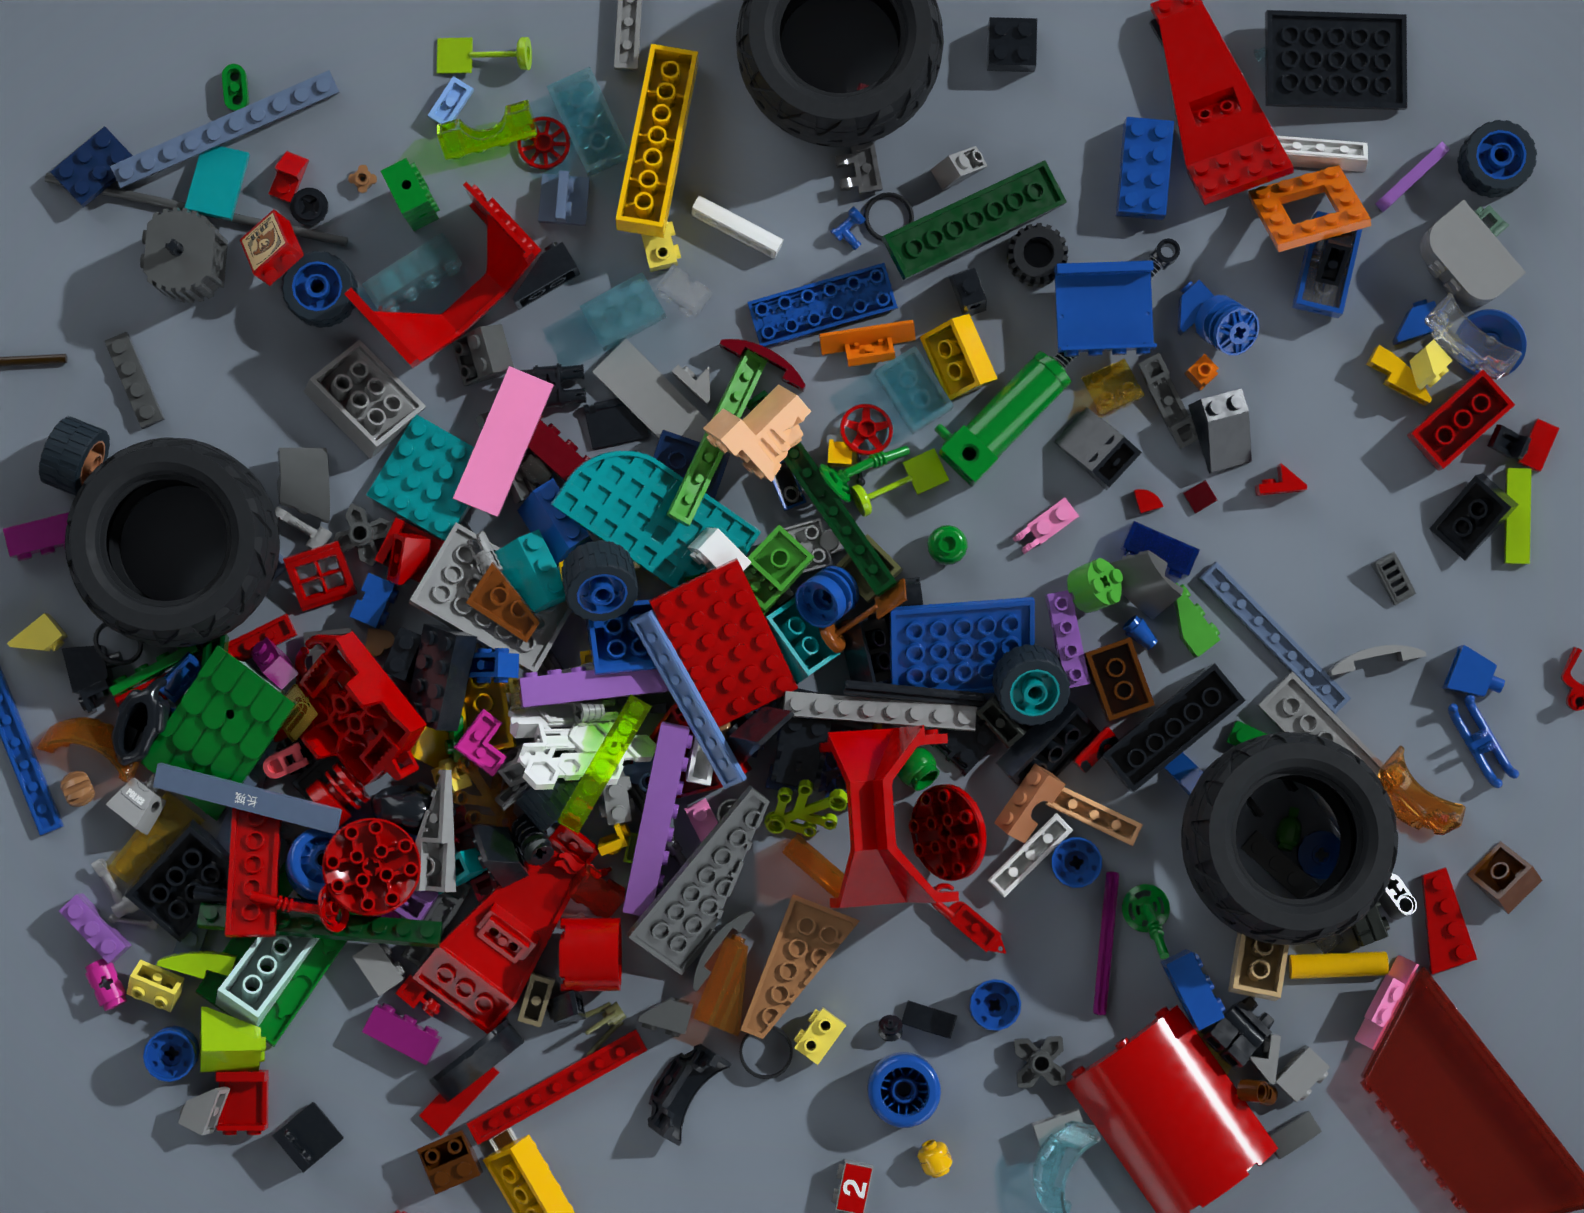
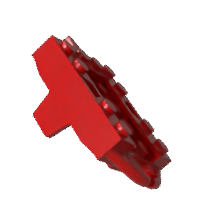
M352 631L345 635L318 634L310 637L305 642L306 647H301L296 655L295 668L299 674L295 678L296 685L317 713L316 717L311 721L313 728L301 738L314 757L321 759L337 756L345 768L363 786L380 779L386 773L396 781H399L418 771L419 765L412 755L411 749L427 724L355 633ZM315 645H321L325 652L320 655L308 670L305 664V659L309 654L308 649H313ZM302 697L296 698L297 705L300 702H304ZM304 703L300 704L302 708L299 706L300 710L303 709ZM305 704L304 711H302L304 716L307 715L309 710L307 704ZM398 763H402L405 767L400 769Z

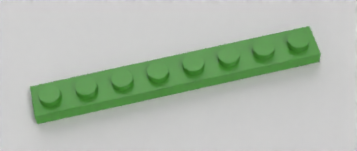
M748 349L743 352L713 418L723 408L741 418L767 360ZM706 432L666 516L686 527L690 526L724 454L718 447L715 448L706 439L708 436Z

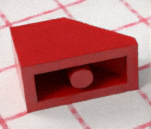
M394 533L387 580L397 585H403L427 563L428 555L431 552V539L420 534Z

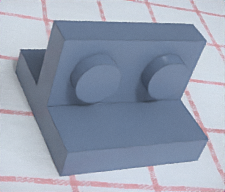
M560 170L559 175L542 174L538 222L586 226L590 178L570 176L569 171Z

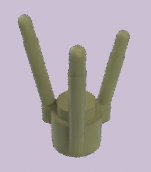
M608 1002L601 1007L585 1012L587 1018L605 1011L602 1013L603 1019L586 1030V1035H589L606 1023L609 1026L612 1025L588 1051L587 1056L595 1052L618 1027L624 1024L622 1020L627 1017L617 1002L612 1005Z

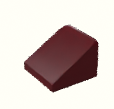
M1206 480L1183 493L1195 514L1218 501Z

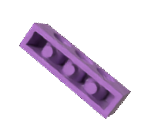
M1066 590L1047 594L1045 599L1057 657L1070 682L1069 687L1075 688L1089 685L1090 680L1072 593Z

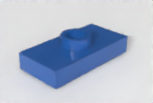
M187 652L163 677L167 680V685L162 687L159 692L175 703L198 676L201 670V661Z

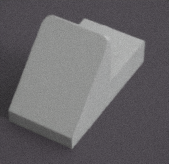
M677 365L672 370V374L706 406L711 403L709 367L696 380L694 379L695 374L687 366L682 368Z
M1272 1033L1262 1043V1053H1265V1057L1251 1055L1249 1060L1268 1083L1275 1084L1281 1036Z

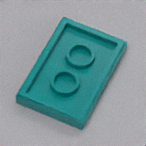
M217 146L199 154L185 208L190 212L193 210L201 215L232 221L250 158L249 152Z

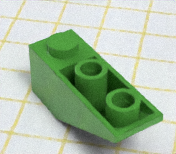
M1182 584L1180 585L1183 588L1182 596L1174 601L1180 639L1194 658H1197L1221 640L1218 637L1220 632L1212 622L1208 624L1203 617L1206 615L1204 610L1198 603L1195 605L1188 598L1191 596L1190 592Z

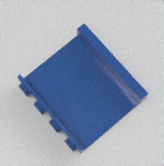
M1153 260L1056 264L1054 272L1058 353H1064L1065 357L1079 356V352H1088V356H1101L1105 351H1112V355H1126L1127 351L1136 350V354L1151 353L1150 350H1154L1157 347V343H1154L1151 289V272L1154 270Z

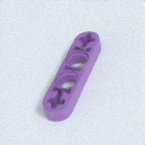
M1442 141L1378 200L1375 205L1382 212L1387 210L1450 151L1446 144Z

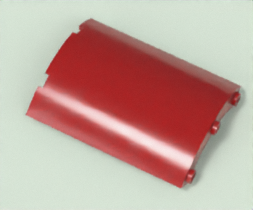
M1175 1005L1170 1009L1165 1006L1155 1013L1156 1018L1129 1040L1125 1037L1114 1045L1116 1049L1086 1068L1082 1065L1071 1073L1073 1077L1066 1083L1156 1213H1190L1192 1209L1199 1205L1202 1208L1246 1178L1249 1175V1169L1255 1164L1257 1166L1263 1164L1278 1149L1248 1104L1238 1098L1237 1089L1179 1006Z

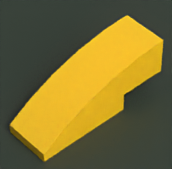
M1381 345L1374 348L1366 365L1387 375L1383 385L1424 406L1428 405L1432 398L1426 387L1421 390L1417 387L1410 367Z

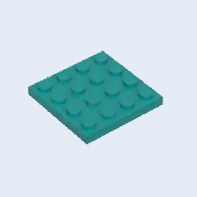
M416 415L409 423L366 495L445 541L455 523L460 524L470 508L469 505L454 500L453 497L474 447L421 416Z

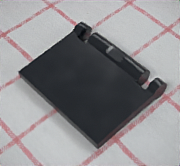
M619 398L595 402L596 413L591 414L589 405H583L592 449L649 438L646 425Z

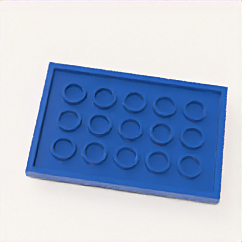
M1024 597L896 607L890 611L891 684L979 692L983 694L995 693L992 679L997 662L1006 652L1011 651L1015 647L1026 644L1035 645L1034 598Z

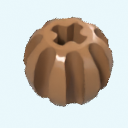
M70 772L60 782L61 790L70 806H85L95 796L94 788L85 772Z

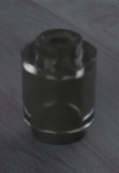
M529 453L523 458L519 470H521L520 474L535 488L540 487L553 478L551 476L553 471L537 456Z

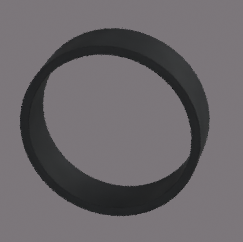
M773 1026L772 1029L778 1031L786 1038L790 1048V1056L785 1067L775 1074L760 1075L753 1072L746 1065L742 1049L745 1040L750 1034L747 1033L742 1039L739 1051L740 1060L746 1071L754 1077L760 1079L776 1078L784 1073L791 1063L793 1055L791 1041L788 1035L776 1026Z

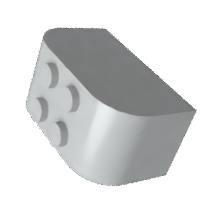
M1462 200L1430 227L1420 242V252L1423 260L1428 265L1427 269L1430 274L1435 278L1438 277L1444 283L1443 288L1450 296L1454 295L1459 302L1469 307H1480L1488 304L1526 273L1465 200Z

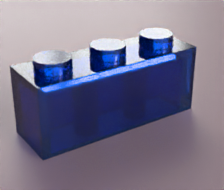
M1136 521L1131 523L1120 548L1125 551V556L1136 555L1139 552L1150 550L1168 563L1166 568L1169 570L1168 574L1177 579H1181L1182 576L1185 578L1189 576L1200 549Z

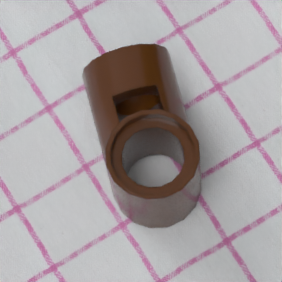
M1242 1079L1237 1086V1096L1241 1101L1271 1106L1278 1097L1276 1087L1267 1084L1265 1081Z

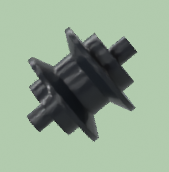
M895 1015L882 1017L879 1021V1036L889 1042L898 1040L903 1033L902 1020Z

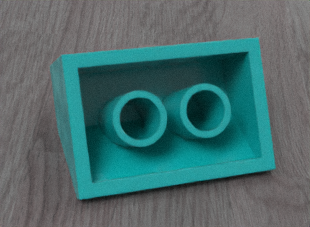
M539 529L516 538L494 552L504 569L502 571L503 575L535 614L566 600L561 573Z

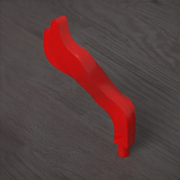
M568 852L557 854V858H561V860L552 863L553 866L560 867L564 873H583L592 879L608 875V872L612 871L611 867L597 870L593 864H579Z

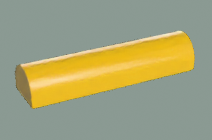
M1386 951L1289 954L1290 979L1386 976L1389 971Z

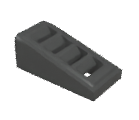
M1395 552L1371 564L1395 606L1416 594ZM1391 562L1393 566L1384 571L1382 567ZM1396 570L1398 574L1388 579L1386 575ZM1401 578L1402 583L1392 588L1391 583ZM1406 587L1408 591L1396 596V591Z

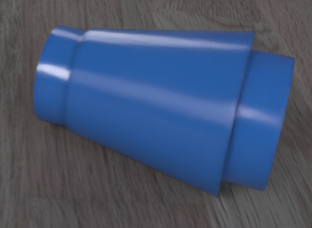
M1137 615L1130 618L1123 626V629L1126 631L1125 635L1131 637V639L1147 650L1153 648L1158 642L1144 619L1139 618Z

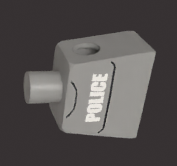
M154 773L145 784L136 778H132L106 804L130 825L145 835L149 834L166 804V800L157 794L159 788L153 787Z

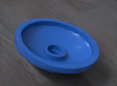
M1485 309L1470 314L1460 323L1454 336L1453 348L1457 361L1467 372L1475 375L1483 369L1492 379H1497L1509 375L1518 368L1526 353L1527 339L1523 327L1513 316L1500 310ZM1493 336L1496 341L1489 342L1487 338Z

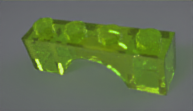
M528 100L505 106V112L501 121L489 129L479 130L471 128L464 124L460 118L437 125V137L446 160L460 159L466 154L474 152L482 153L488 148L495 146L504 147L511 142L529 140L537 135L536 122Z

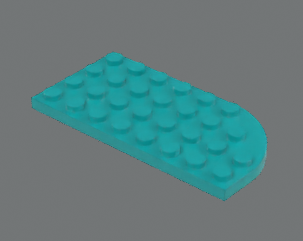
M634 451L607 452L585 461L570 474L550 504L603 541H610L621 545L630 553V557L635 563L672 588L684 584L683 577L707 572L708 568L702 563L700 565L697 564L690 557L692 552L687 548L706 527L718 528L745 556L761 533L760 530L706 493L690 526L686 527L666 516L684 478L654 457Z

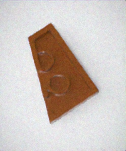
M494 562L491 563L466 601L468 605L526 643L541 622Z

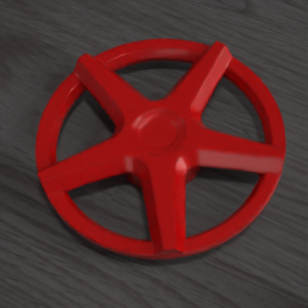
M859 404L850 408L844 414L840 423V434L843 442L851 452L860 455H871L883 451L889 445L893 436V425L887 413L881 408L872 404ZM863 408L862 421L855 422L847 419L853 411ZM870 408L880 412L886 421L875 423L871 420ZM845 426L857 432L852 443L846 437ZM889 427L888 438L882 445L876 436V432ZM867 439L876 449L866 451L858 449V447Z

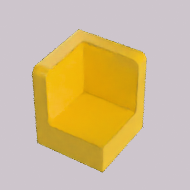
M829 439L827 465L850 467L852 465V452L844 442H836L834 439Z

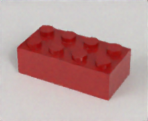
M1482 369L1406 436L1433 466L1440 471L1513 408L1515 404Z

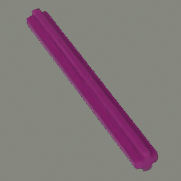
M1113 871L1106 872L1093 1005V1013L1096 1015H1106L1119 885V873Z

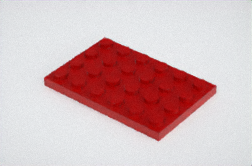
M737 558L649 600L662 629L671 641L718 727L784 696L785 691L792 692L798 689Z

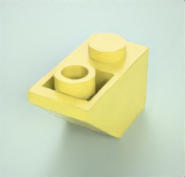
M1434 339L1409 360L1416 385L1420 390L1426 385L1431 388L1449 371L1447 366L1453 361Z

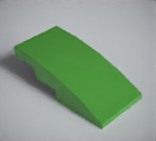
M780 525L747 557L752 563L744 570V574L764 615L814 559V556Z

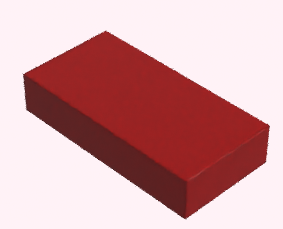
M1536 419L1528 436L1531 438L1528 451L1522 460L1518 459L1517 463L1534 471L1541 472L1560 428L1543 420Z

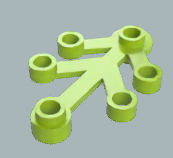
M802 780L799 783V794L794 809L784 813L787 803H790L792 800L793 792L790 788L782 787L778 791V803L775 811L769 812L765 816V826L769 832L774 834L782 833L784 829L802 833L806 837L815 836L817 825H821L828 830L835 829L838 821L836 815L828 813L820 816L813 813L829 807L834 811H843L848 803L847 794L842 789H835L829 794V797L805 805L808 796L812 794L813 783L810 780ZM799 819V820H803V821H806V822H804L803 824H800V823L794 822L793 820Z

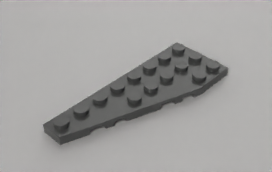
M749 785L626 933L628 938L680 975L687 970L715 934L714 929L718 919L722 917L725 902L733 891L743 867L746 852L751 848L754 833L759 828L770 803L764 795Z

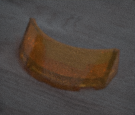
M78 717L58 722L48 729L36 747L40 751L54 754L57 748L61 746L69 747L71 743L87 746L105 756L119 772V779L126 783L135 777L140 761L133 762L127 766L118 763L111 740L114 725L95 718Z
M1400 745L1379 769L1378 778L1390 797L1397 818L1418 830L1422 827L1431 829L1436 835H1445L1460 827L1466 807L1463 804L1453 803L1437 797L1423 788L1409 772L1404 759V747Z

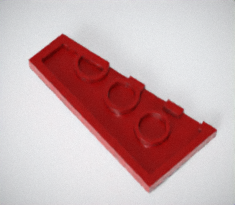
M1444 867L1422 874L1430 974L1477 960L1447 868Z

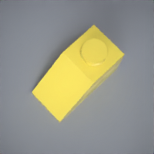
M44 613L7 644L13 648L40 651L52 650L54 652L64 645L65 642L63 640L68 636L50 614Z

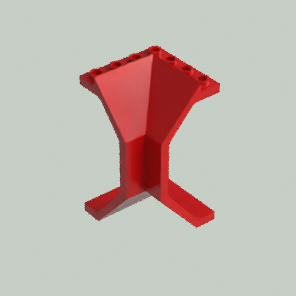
M465 182L463 186L472 201L469 207L487 225V268L485 274L443 313L423 314L373 311L352 288L344 293L412 368L460 338L509 293L541 252L539 246L493 197L488 202L486 201L484 193L475 184L471 187Z
M924 725L889 729L828 732L827 742L819 743L820 753H833L846 783L850 853L839 896L837 898H830V908L959 901L958 891L934 890L897 847L892 791L894 778L918 746L948 743L947 733L938 734V729L925 730Z

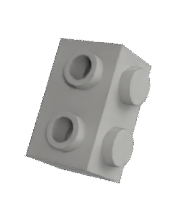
M622 770L617 785H599L595 781L598 796L602 795L603 803L599 804L601 818L605 817L608 825L632 821L631 812H635L633 798L628 797L627 790L632 789L629 775L625 776Z

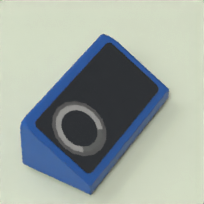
M782 460L780 462V470L775 475L772 483L784 511H788L807 502L796 477L785 461Z

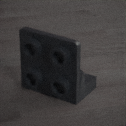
M315 1102L310 1103L272 1135L303 1173L344 1139V1136Z

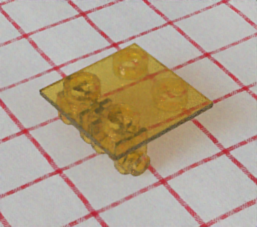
M1125 359L1081 378L1096 405L1095 409L1098 415L1105 416L1107 412L1114 409L1118 410L1121 406L1125 407L1126 404L1134 400L1139 401V398L1145 396Z

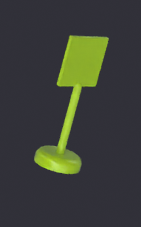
M472 37L437 38V74L472 73V58L517 57V63L521 70L531 69L532 47L529 37L519 38L516 51L473 52Z
M935 448L902 462L908 475L903 479L869 494L866 493L861 485L851 486V495L860 514L866 517L872 513L870 499L910 481L917 495L949 481Z

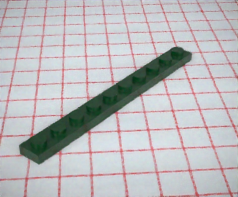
M763 390L749 400L747 403L748 409L752 411L768 393ZM799 442L790 448L788 455L783 460L876 596L879 597L898 584L840 498L825 482L818 466L803 444Z
M201 902L197 920L198 928L225 931L227 904ZM279 909L277 910L276 935L431 948L440 947L443 927L442 922L349 914L346 927L340 932H331L324 926L320 916L317 914L296 911L288 913L286 909L285 911ZM339 913L337 914V917L335 918V920H336L337 922H339V919H340V914H339Z

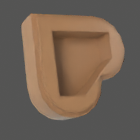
M368 628L365 647L372 656L378 657L383 654L385 649L392 647L395 636L387 630Z

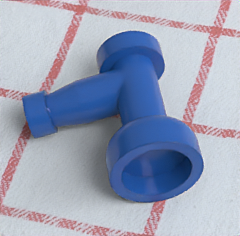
M853 206L848 211L849 217L836 229L832 228L830 231L839 241L844 238L856 250L861 243L856 240L849 229L855 223L857 225L863 224L866 219Z

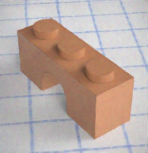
M1034 764L994 823L1009 836L1026 843L1038 825L1031 818L1033 808L1042 801L1053 804L1066 784L1053 773Z

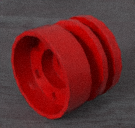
M336 762L332 768L338 776L336 777L327 770L325 775L330 783L327 785L317 779L306 789V792L313 802L342 809L340 827L351 817V813L347 808L349 804L359 810L362 807L356 799L357 797L364 803L371 799L360 781L341 764Z

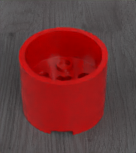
M562 918L560 929H565V931L562 932L559 940V977L565 980L561 984V991H620L622 980L621 918Z

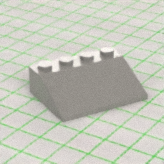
M360 340L311 377L304 390V393L370 459L384 449L409 425L416 415H419L426 408Z

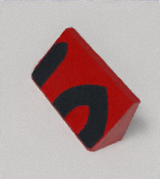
M1104 727L1075 757L1073 762L1084 773H1087L1102 758L1101 754L1116 743L1118 738L1109 727Z

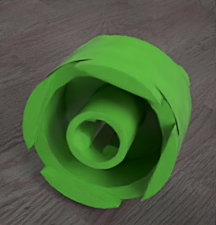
M1098 558L1075 568L1069 573L1067 579L1069 593L1073 592L1075 597L1073 602L1077 608L1085 613L1096 612L1120 601L1123 575L1119 569H1115L1108 561Z

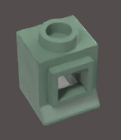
M1490 205L1485 209L1480 206L1474 211L1495 237L1509 226Z

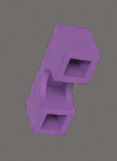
M83 893L76 894L59 912L108 964L115 962L132 945L116 928L110 927L99 916V910Z

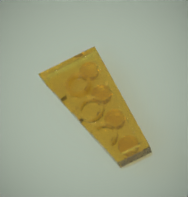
M167 791L162 797L166 800V804L149 834L145 835L136 830L109 865L108 869L128 883L145 870L192 819L199 825L203 824L206 820Z

